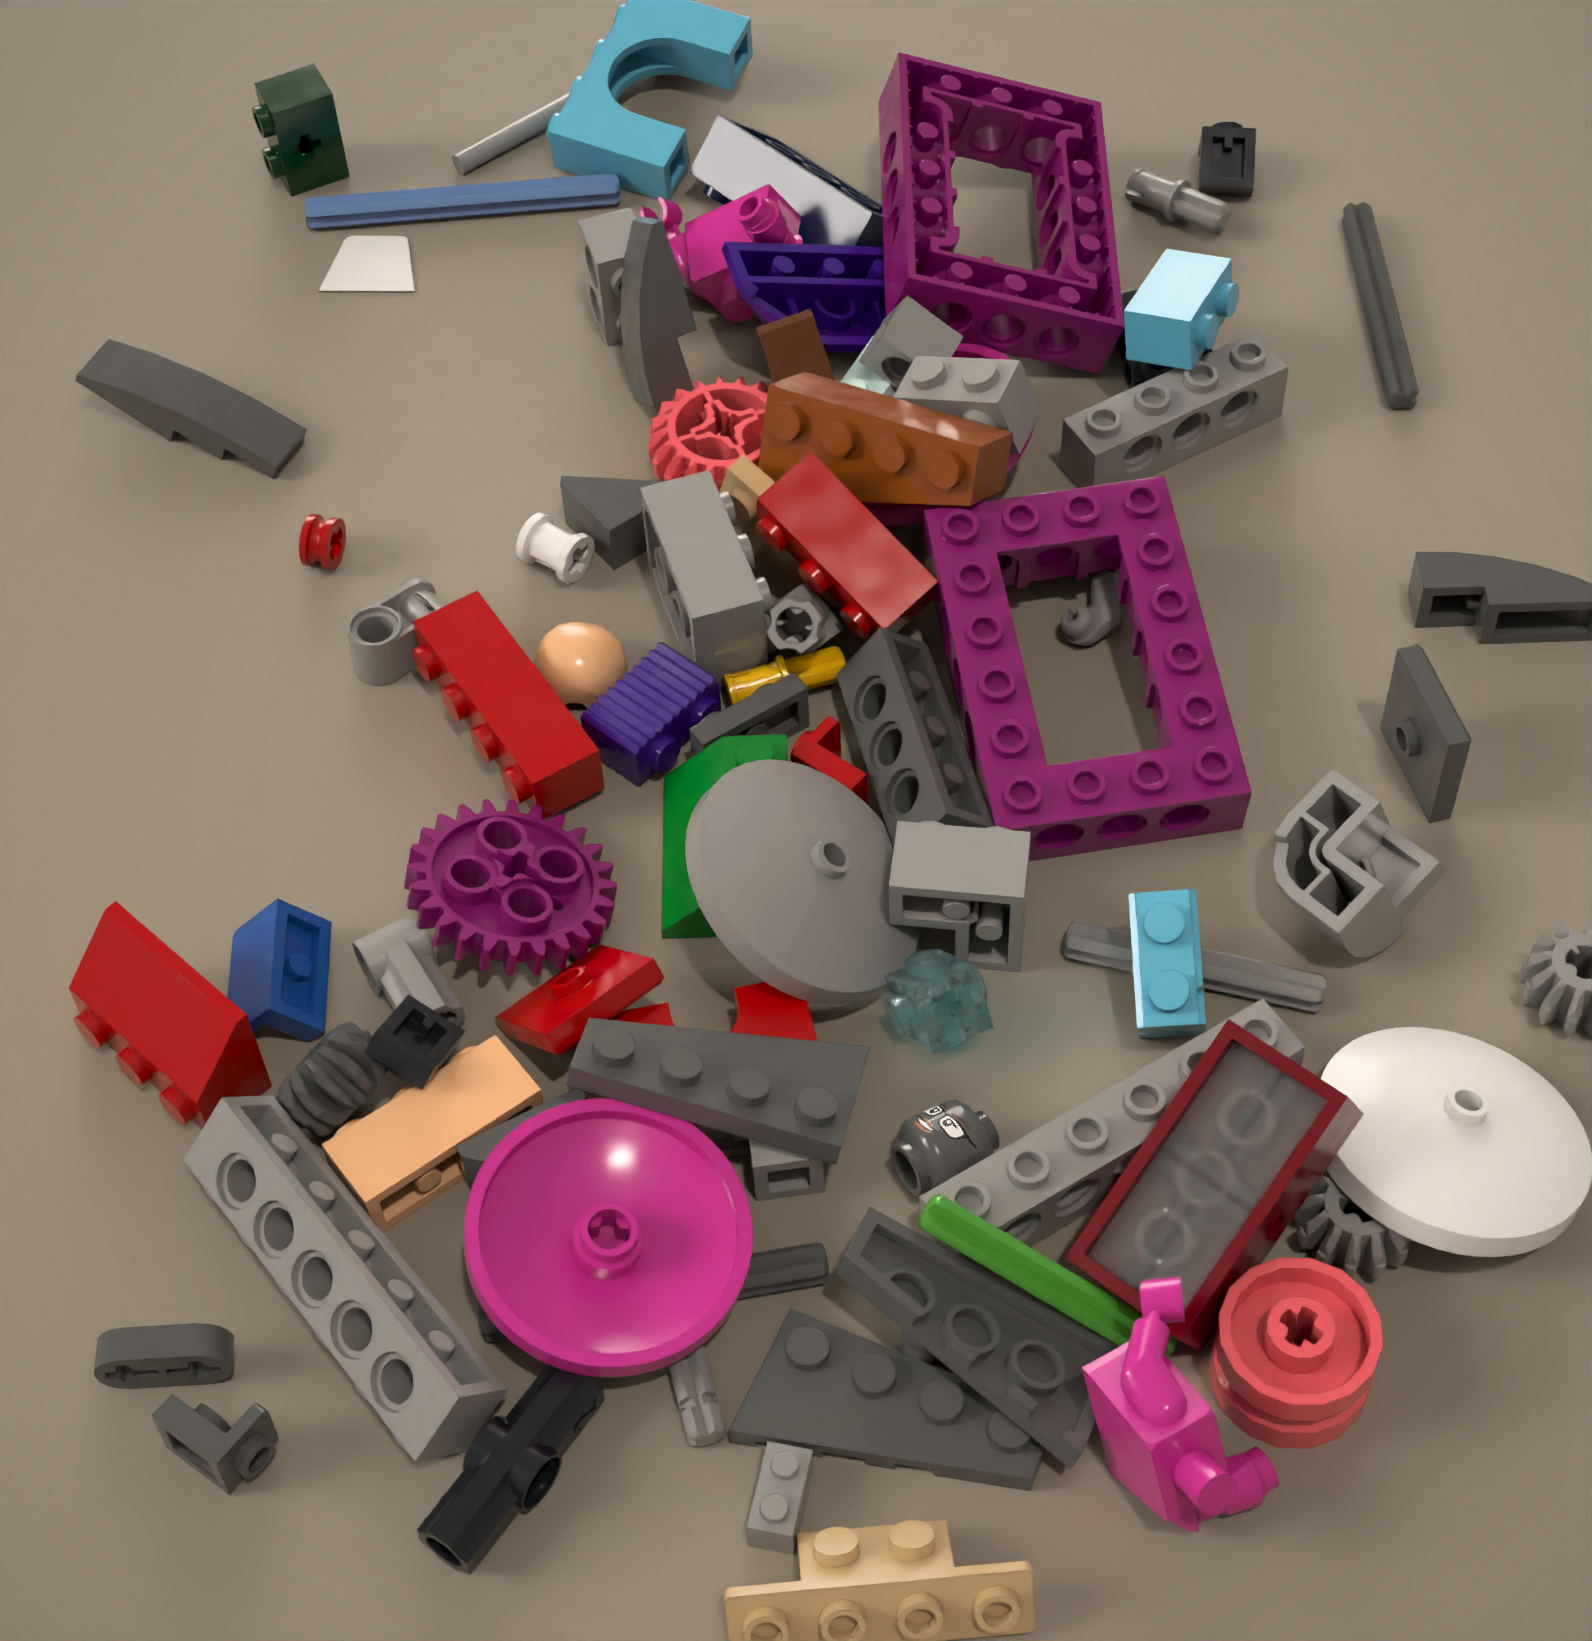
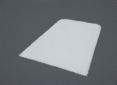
M404 236L346 237L319 291L415 292L408 238Z

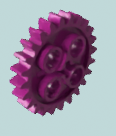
M484 799L481 812L475 814L466 805L460 804L458 805L456 820L440 813L437 815L435 829L427 827L421 829L419 844H412L407 864L404 889L409 890L406 906L407 909L419 910L416 923L418 929L436 927L432 943L435 947L452 941L457 944L455 960L460 961L470 953L480 955L479 969L482 971L489 968L493 960L503 962L504 970L508 976H513L517 962H525L534 975H540L543 960L548 959L555 967L562 970L565 969L569 953L583 959L587 954L589 943L600 944L605 927L610 925L615 906L614 898L617 883L610 880L614 866L611 862L600 861L603 850L601 844L583 845L587 829L580 827L569 832L563 829L566 815L561 813L547 821L541 818V805L536 806L535 804L528 814L519 813L518 805L513 799H509L505 811H497L488 799Z

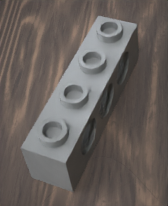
M1256 332L1251 333L1201 356L1192 371L1174 368L1064 418L1062 424L1060 469L1077 488L1151 477L1282 416L1289 366Z

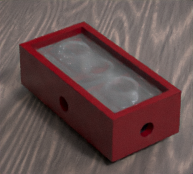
M1228 1019L1065 1258L1141 1313L1139 1289L1141 1282L1148 1279L1180 1277L1185 1322L1169 1323L1166 1325L1169 1327L1171 1335L1202 1352L1216 1331L1218 1315L1229 1287L1251 1267L1262 1264L1364 1113L1347 1095Z

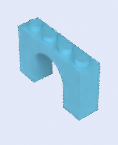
M628 0L626 4L622 3L616 11L614 23L605 39H600L595 45L591 63L583 76L579 75L575 78L570 89L569 99L560 113H555L550 119L547 128V142L551 144L555 168L577 175L615 173L618 175L620 188L657 200L658 196L670 200L690 166L686 129L632 113L617 103V100L632 84L647 77L665 74L684 76L733 91L753 56L750 18L691 0Z

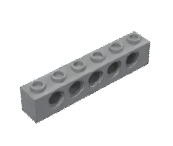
M1263 998L1228 1018L1302 1066L1305 1046ZM1228 1019L919 1196V1217L930 1198L934 1194H941L1025 1245L1032 1247L1095 1210L1102 1204ZM919 1226V1234H921L922 1236L932 1240L933 1242L961 1256L962 1258L970 1261L971 1263L981 1267L982 1269L988 1272L991 1271L990 1269L973 1260L972 1258L968 1257L967 1255L961 1253L960 1251L956 1250L955 1248L951 1247L945 1242L939 1240L938 1238L924 1231Z
M274 1096L222 1097L184 1158L185 1163L202 1183L205 1193L222 1209L238 1230L241 1240L258 1256L276 1280L280 1291L291 1299L314 1329L316 1338L334 1355L353 1380L359 1394L370 1402L393 1432L398 1445L408 1452L415 1462L466 1452L478 1431L484 1426L508 1391L506 1385Z

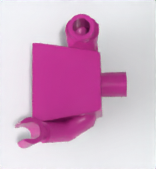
M770 184L686 222L685 232L683 233L678 229L682 222L681 208L668 199L657 197L663 208V215L660 220L663 221L681 280L695 297L700 300H708L729 321H746L751 318L753 311L737 291L721 250L724 243L803 244L802 237L798 235L801 216ZM644 206L640 208V217L658 219V216L652 209Z
M1181 1278L1148 1279L1140 1284L1142 1318L1134 1322L1129 1342L1082 1367L1110 1473L1165 1522H1172L1177 1527L1188 1532H1199V1523L1209 1520L1211 1517H1217L1219 1514L1231 1515L1257 1508L1263 1503V1498H1265L1267 1493L1279 1486V1479L1267 1455L1256 1446L1244 1453L1225 1457L1217 1419L1212 1408L1165 1355L1170 1337V1329L1166 1324L1185 1322Z

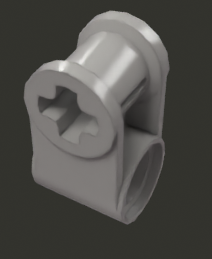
M422 577L410 579L392 593L372 605L358 610L351 616L347 627L354 670L358 678L366 684L375 686L389 685L398 681L406 673L417 667L412 656V649L418 647L413 621L446 606L436 597L435 588L428 580Z

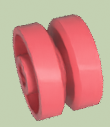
M1279 1257L1251 1267L1229 1287L1218 1315L1216 1337L1211 1351V1388L1224 1414L1248 1436L1277 1448L1311 1449L1340 1438L1360 1418L1371 1388L1374 1372L1383 1348L1380 1315L1362 1286L1343 1270L1313 1258Z

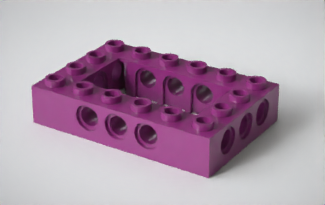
M899 52L878 102L886 317L906 296H909L961 334L963 339L960 343L977 344L1016 357L1029 358L1066 368L1099 374L1125 327L1101 102ZM955 157H964L993 164L1003 169H1014L1031 173L1039 268H1036L1035 271L993 262V258L983 255L979 259L953 253L960 236V228L954 226L953 205L958 197L957 189L952 188L951 168Z
M1165 476L984 501L972 506H950L924 510L923 558L926 569L938 581L933 602L967 754L993 825L1013 831L1031 832L1029 861L1242 829L1252 791ZM1119 569L1116 586L1119 605L1126 606L1132 629L1130 649L1132 656H1139L1146 682L1143 699L1146 709H1153L1160 736L1158 749L1047 765L1005 585L1015 584L1016 589L1028 587L1029 582L1073 575H1075L1076 580L1088 579V573Z

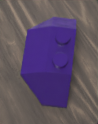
M725 242L721 249L738 293L763 325L811 309L826 352L861 353L886 318L883 247Z

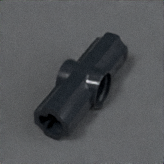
M547 1364L506 1417L502 1415L494 1416L478 1431L465 1454L463 1472L417 1529L420 1540L443 1562L457 1571L463 1570L471 1574L520 1509L524 1512L532 1510L546 1496L559 1474L562 1465V1454L605 1400L603 1388L590 1376L567 1372Z

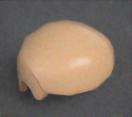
M583 622L560 624L549 631L540 641L533 660L535 667L565 705L568 703H581L588 710L592 702H598L600 695H606L609 687H614L617 680L623 679L628 669L624 646L614 634L602 626Z

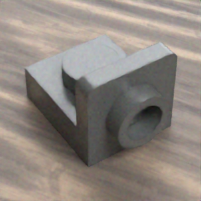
M171 1394L151 1415L166 1448L228 1495L244 1479L255 1477L265 1468L273 1455L275 1444L279 1438L269 1411L258 1403H254L231 1428L209 1406L200 1403L195 1409H192L174 1394Z

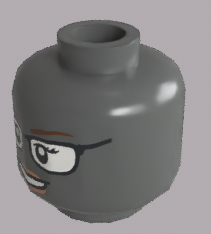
M947 1100L906 1119L901 1124L897 1133V1144L893 1145L891 1149L892 1160L904 1186L917 1196L925 1194L994 1154V1150L999 1147V1136L993 1122L983 1111L975 1113L968 1105L959 1100Z

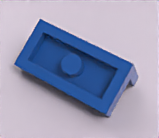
M278 898L234 932L227 998L247 1014L253 1033L263 1025H267L310 1042L325 1030L332 922Z

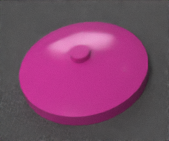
M611 1098L584 1099L561 1104L542 1111L513 1129L498 1143L483 1163L472 1185L466 1207L464 1222L466 1269L471 1286L487 1316L500 1332L530 1356L558 1369L585 1376L626 1377L640 1375L666 1367L694 1352L711 1338L730 1315L743 1288L752 1256L753 1225L749 1201L734 1167L717 1145L686 1120Z

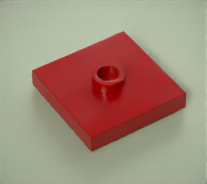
M599 944L587 952L583 959H577L498 1014L495 1019L505 1036L556 1055H561L580 1041L589 1018L612 1019L660 985L665 977L654 958Z

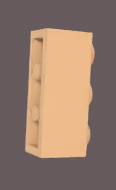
M495 1034L478 1046H470L458 1052L448 1065L435 1073L423 1089L410 1083L401 1088L391 1101L363 1119H354L347 1122L338 1129L333 1138L322 1144V1148L328 1165L380 1230L384 1232L464 1180L455 1145L543 1104L542 1091Z

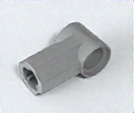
M804 582L773 604V608L768 614L771 619V625L766 633L779 650L785 648L793 649L797 656L814 652L845 628L821 595L813 591Z
M413 913L352 942L357 960L371 987L377 994L384 992L394 1010L409 994L457 1026L466 1019L463 1006L438 968V961L425 930L418 929L416 926L417 917Z

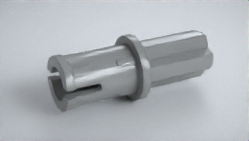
M1139 167L1131 174L1127 182L1126 188L1130 189L1125 193L1127 200L1156 209V211L1164 213L1165 219L1171 222L1182 219L1217 233L1224 229L1226 222L1230 218L1231 209L1224 201L1193 190L1190 182L1184 179L1175 182Z

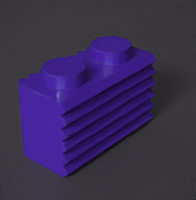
M659 642L655 650H650L647 657H642L639 665L634 664L631 672H626L622 680H617L614 687H609L606 695H600L598 702H592L589 710L583 711L580 717L581 726L599 749L601 761H604L608 767H613L617 774L622 773L626 780L631 779L635 786L641 785L655 771L663 773L674 764L680 753L681 746L690 739L689 728L698 724L710 713L721 711L719 678L664 642Z

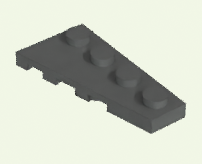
M589 1018L569 1066L566 1085L836 1165L870 1046Z
M869 1207L835 1273L1068 1468L1072 1469L1082 1455L1095 1423V1416L1082 1367L1120 1346L1070 1316Z
M791 1308L729 1430L730 1443L756 1447L757 1442L767 1443V1441L811 1449L813 1450V1457L822 1458L823 1452L863 1458L865 1459V1465L895 1470V1465L900 1464L932 1469L934 1475L938 1477L1030 1491L1047 1452L1046 1448L958 1375Z

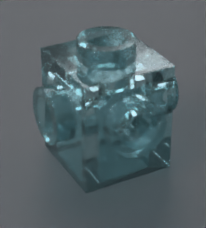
M940 949L924 950L906 958L903 962L904 968L885 975L891 995L890 998L885 1000V1007L894 1030L899 1036L908 1038L932 1053L959 1047L967 1042L969 1038L994 1028L986 1003L987 990L982 976L974 965Z

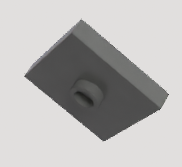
M1414 644L1397 649L1380 729L1430 824L1449 819L1451 813H1453L1471 737L1423 648H1420L1419 644Z

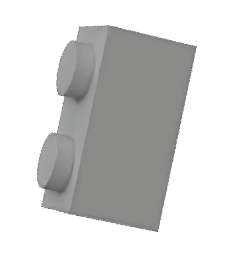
M767 1441L746 1527L749 1546L791 1555L795 1554L798 1541L797 1533L800 1532L814 1472L813 1450Z

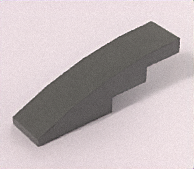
M108 339L76 375V382L170 442L179 433L220 460L230 451L272 479L302 444L307 430L260 401L205 373L156 353L112 339Z

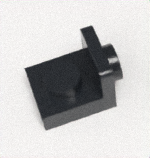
M1219 122L1213 126H1202L1198 145V157H1200L1198 192L1210 196L1252 197L1254 189L1256 128H1243L1241 124L1235 122Z
M408 994L374 1033L364 1053L385 1065L394 1075L405 1078L420 1089H423L435 1073L446 1066L465 1030Z

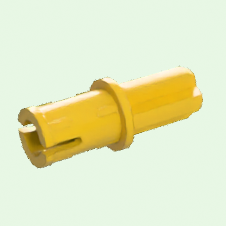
M836 646L785 660L779 654L774 656L775 662L732 674H724L723 681L730 706L750 696L760 686L774 683L793 672L808 687V690L837 683L836 674L845 666L846 662L840 648Z

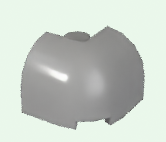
M1333 768L1287 814L1274 834L1277 843L1273 858V868L1276 875L1275 880L1284 898L1302 918L1355 958L1371 957L1387 949L1401 937L1405 930L1400 920L1445 874L1440 861L1390 826L1380 801Z

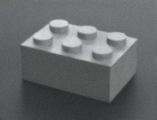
M710 470L642 487L640 488L649 569L682 654L719 678L720 692L726 691L723 681L724 674H732L768 664V654L776 652V646L766 633L770 627V622L765 617L773 608V601L766 579L764 577L755 579L752 569H755V560L748 536L745 533L737 535L734 526H737V518L729 492L719 493Z

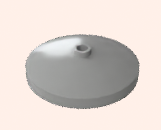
M769 759L748 762L733 768L723 775L700 798L690 816L686 831L685 854L691 886L699 907L717 937L740 963L753 974L776 989L798 999L825 1005H844L865 1000L876 994L899 976L911 961L919 941L921 927L889 924V881L894 847L887 826L854 792L830 776L811 767L784 760Z

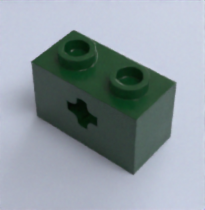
M314 63L254 83L259 105L252 107V113L261 137L263 139L267 138L269 147L262 149V155L266 168L273 180L281 178L292 197L350 177L333 94Z

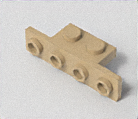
M906 1520L893 1525L860 1528L837 1526L821 1531L797 1533L801 1581L729 1587L724 1593L729 1641H946L1031 1633L1036 1627L1034 1580L1031 1564L1028 1561L954 1567L947 1520L927 1522Z

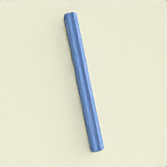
M615 173L315 196L305 200L304 210L308 227L311 229L611 206L620 203L621 193L618 175Z

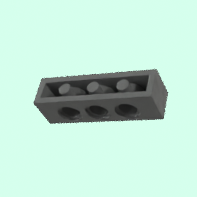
M880 627L836 674L893 847L897 821L918 823L922 821H937L945 825L977 828L994 826L928 645Z

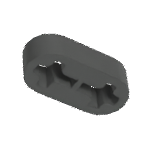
M203 1323L111 1329L103 1332L97 1338L94 1377L105 1385L121 1389L218 1383L226 1380L232 1373L234 1335L221 1326Z

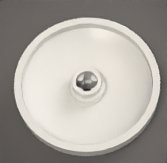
M1425 1027L1384 1029L1361 1036L1342 1047L1332 1057L1322 1074L1321 1079L1347 1095L1364 1113L1326 1170L1340 1189L1357 1206L1384 1226L1404 1237L1438 1250L1474 1257H1503L1527 1253L1550 1243L1561 1235L1574 1220L1588 1194L1592 1182V1152L1584 1127L1576 1113L1564 1097L1543 1076L1516 1057L1493 1045L1463 1034Z

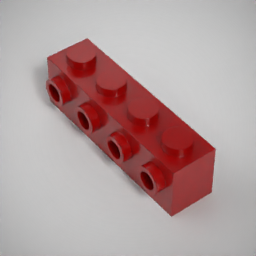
M474 591L413 621L418 647L412 649V656L420 674L428 683L433 680L437 681L442 688L441 696L448 712L456 722L465 720L470 726V735L479 755L486 763L495 760L502 770L500 771L502 782L509 796L516 801L517 805L525 802L530 809L535 804L536 806L541 805V818L546 819L605 788L599 749L478 591Z

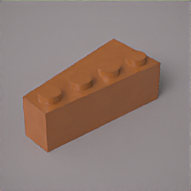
M802 372L768 384L758 468L776 482L809 452H812L860 502L972 506L1004 491L1013 432L808 372Z

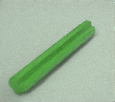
M934 1194L921 1212L918 1225L924 1231L1115 1344L1121 1346L1129 1342L1134 1322L1142 1318V1313L941 1194ZM1171 1334L1165 1354L1168 1358H1170L1177 1343V1338Z

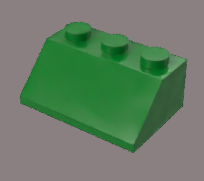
M787 734L722 736L664 776L662 939L717 937L699 907L688 876L685 841L690 816L700 798L723 775L733 768L757 760L788 761Z

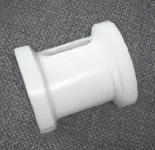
M538 512L532 515L522 527L515 550L519 560L527 564L538 562L556 571L557 578L560 581L570 584L577 582L585 574L591 563L595 545L591 536L583 532L572 534L554 525V520L551 516Z

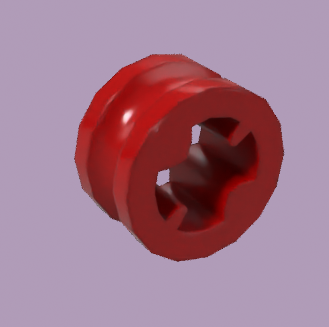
M309 514L304 521L299 538V557L303 565L315 566L320 561L324 569L335 570L339 566L346 543V527L342 518L331 517L327 522H324V518L321 515Z

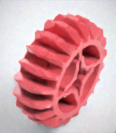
M718 376L715 384L705 385L696 380L693 391L676 389L673 401L661 402L659 416L652 418V425L650 427L651 442L648 443L649 458L653 461L654 474L658 481H669L710 470L717 489L720 491L728 467L743 454L758 467L768 392L764 381L748 386L743 376L739 377L734 383H724L721 377Z

